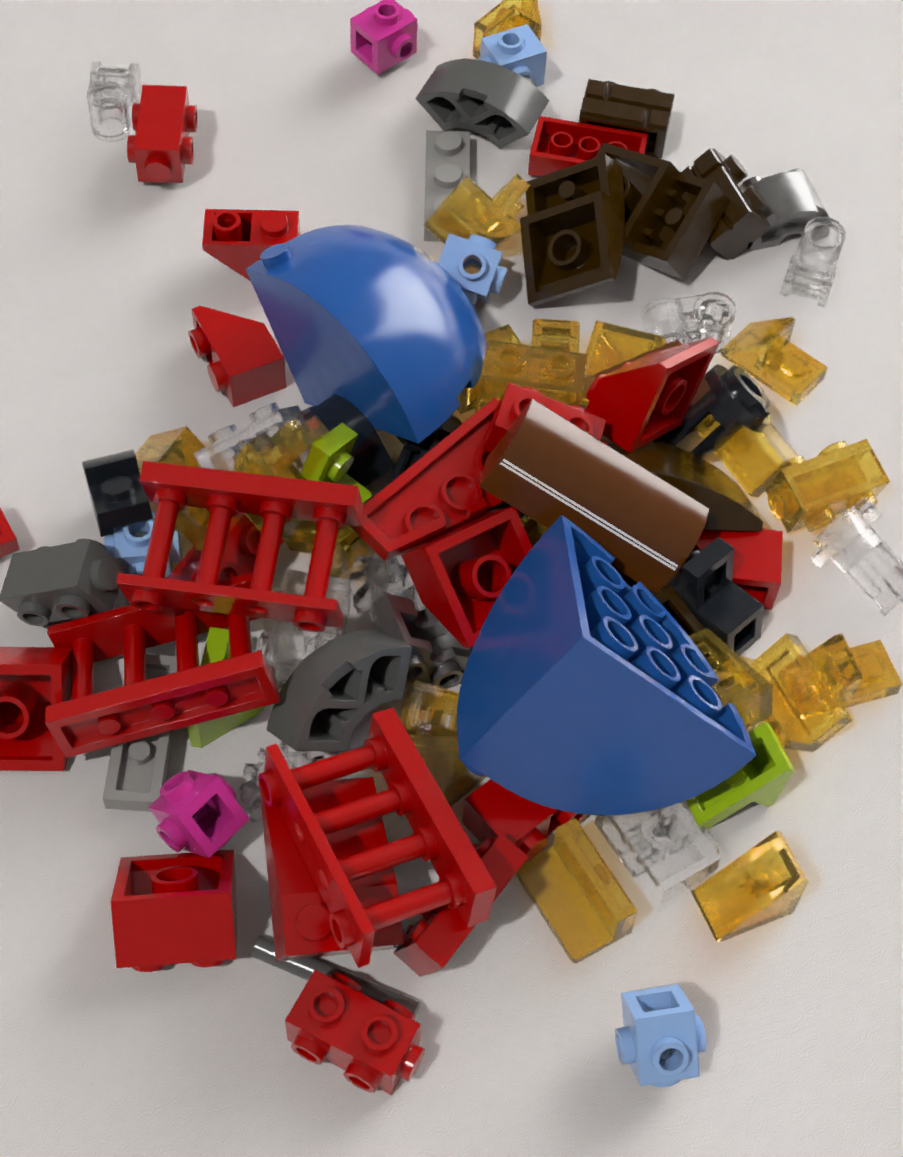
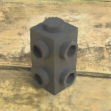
M78 539L72 543L51 547L41 546L36 550L15 553L12 555L0 593V601L17 612V617L21 621L34 626H45L49 622L79 619L113 610L119 590L116 584L118 573L124 572L125 565L107 552L103 544L92 539Z

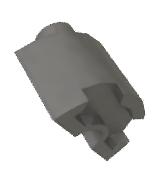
M792 169L788 172L777 173L765 178L755 176L744 181L747 188L752 185L765 199L768 208L763 211V214L770 223V230L755 242L748 243L747 248L749 251L778 246L785 237L791 234H801L803 240L833 235V222L804 170Z
M384 593L374 606V612L377 616L375 627L412 645L406 683H433L434 687L438 690L449 689L462 681L463 672L465 671L473 646L464 648L427 608L416 612L411 599Z

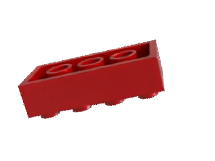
M540 116L530 151L528 175L541 177L595 158L603 143L645 154L648 134Z
M503 833L491 839L486 836L478 845L476 843L472 844L497 886L494 901L528 858ZM444 905L420 914L422 917L414 926L409 924L403 930L404 944L398 946L393 953L419 977L442 969L476 926L467 928L457 908L451 909L448 905Z

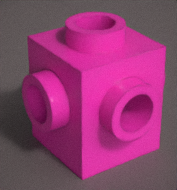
M382 0L366 8L361 13L350 18L351 53L379 75L397 63L407 60L417 52V18L410 10L403 8L395 0Z
M192 770L180 772L163 784L160 789L161 796L148 807L160 823L156 827L158 835L171 849L176 852L185 850L210 858L250 820L235 800L237 796L233 788L216 773L209 775Z

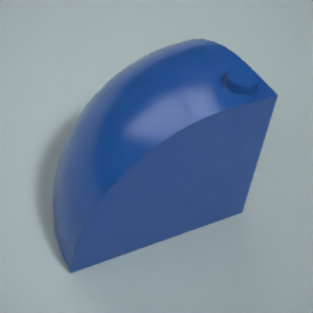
M327 226L301 234L286 243L276 244L267 248L261 253L259 261L246 268V272L306 404L318 406L333 394L342 396L363 413L373 428L419 444L438 429L460 407L457 396L465 388H474L482 374L487 358V340L474 307L460 285L448 271L427 253L403 239L364 226Z
M563 515L541 536L516 568L492 606L474 643L464 671L458 697L457 736L459 759L472 773L478 776L485 775L522 798L546 807L579 814L626 815L647 812L675 805L714 788L734 775L756 756L750 736L735 705L730 703L723 706L720 698L712 688L720 679L697 646L665 607L640 581L630 587L611 565L615 557Z

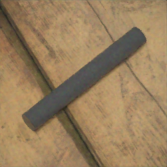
M260 935L252 949L251 957L305 980H309L315 969L331 977L332 973H340L358 983L363 989L362 994L383 1004L384 1000L395 1001L409 1009L414 1016H416L419 1009V1001L317 958L276 962L274 940Z

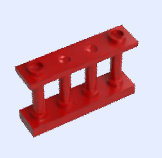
M143 461L139 482L150 502L157 506L142 575L118 573L116 584L132 606L150 612H160L164 606L288 621L293 622L295 627L310 632H323L326 630V626L342 628L344 618L337 599L326 598L338 530L343 529L345 525L360 527L363 503L358 486ZM185 506L206 508L210 512L196 582L164 578L178 512L184 510ZM238 512L257 514L263 519L250 589L218 585L231 518L237 516ZM291 519L308 520L317 525L304 595L272 592L284 525L289 523Z
M252 573L218 581V585L250 589ZM128 605L49 626L47 635L54 647H72L71 700L45 707V724L64 756L68 758L279 703L278 685L262 650L252 652L250 621L260 618L164 606L160 612H150ZM210 627H228L230 658L199 666L198 635L209 632ZM176 641L177 672L146 680V649ZM124 655V686L94 694V662Z
M393 707L372 714L369 739L364 741V746L297 768H289L277 743L266 747L264 772L258 775L263 799L269 807L276 806L330 912L329 923L336 943L341 949L348 947L358 968L370 964L375 930L444 905H448L451 909L457 908L467 928L489 920L497 886ZM369 768L374 772L380 771L388 785V790L313 814L301 791ZM396 812L399 816L405 815L413 829V835L340 860L336 858L325 836ZM420 857L425 862L430 861L439 876L438 882L365 908L362 907L350 884L351 881Z

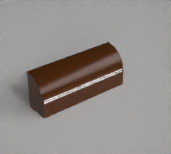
M534 399L528 403L486 458L479 487L548 529L563 515L615 557L611 565L616 570L636 582L640 581L647 589L656 594L661 591L689 557L700 538L709 512V508Z

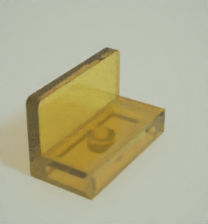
M709 414L695 429L705 439L720 424ZM771 421L759 433L744 426L719 450L714 452L745 491L754 497H759L786 470L802 475L809 468Z
M786 633L757 659L736 655L728 662L729 667L764 722L770 723L782 748L814 752L853 720L797 635Z
M576 818L556 828L552 848L523 863L516 872L519 881L571 962L578 963L632 932L638 911Z

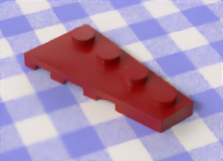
M496 397L363 505L360 527H350L384 561L507 504L479 487L486 458L490 454V452L482 450L495 408L499 402Z

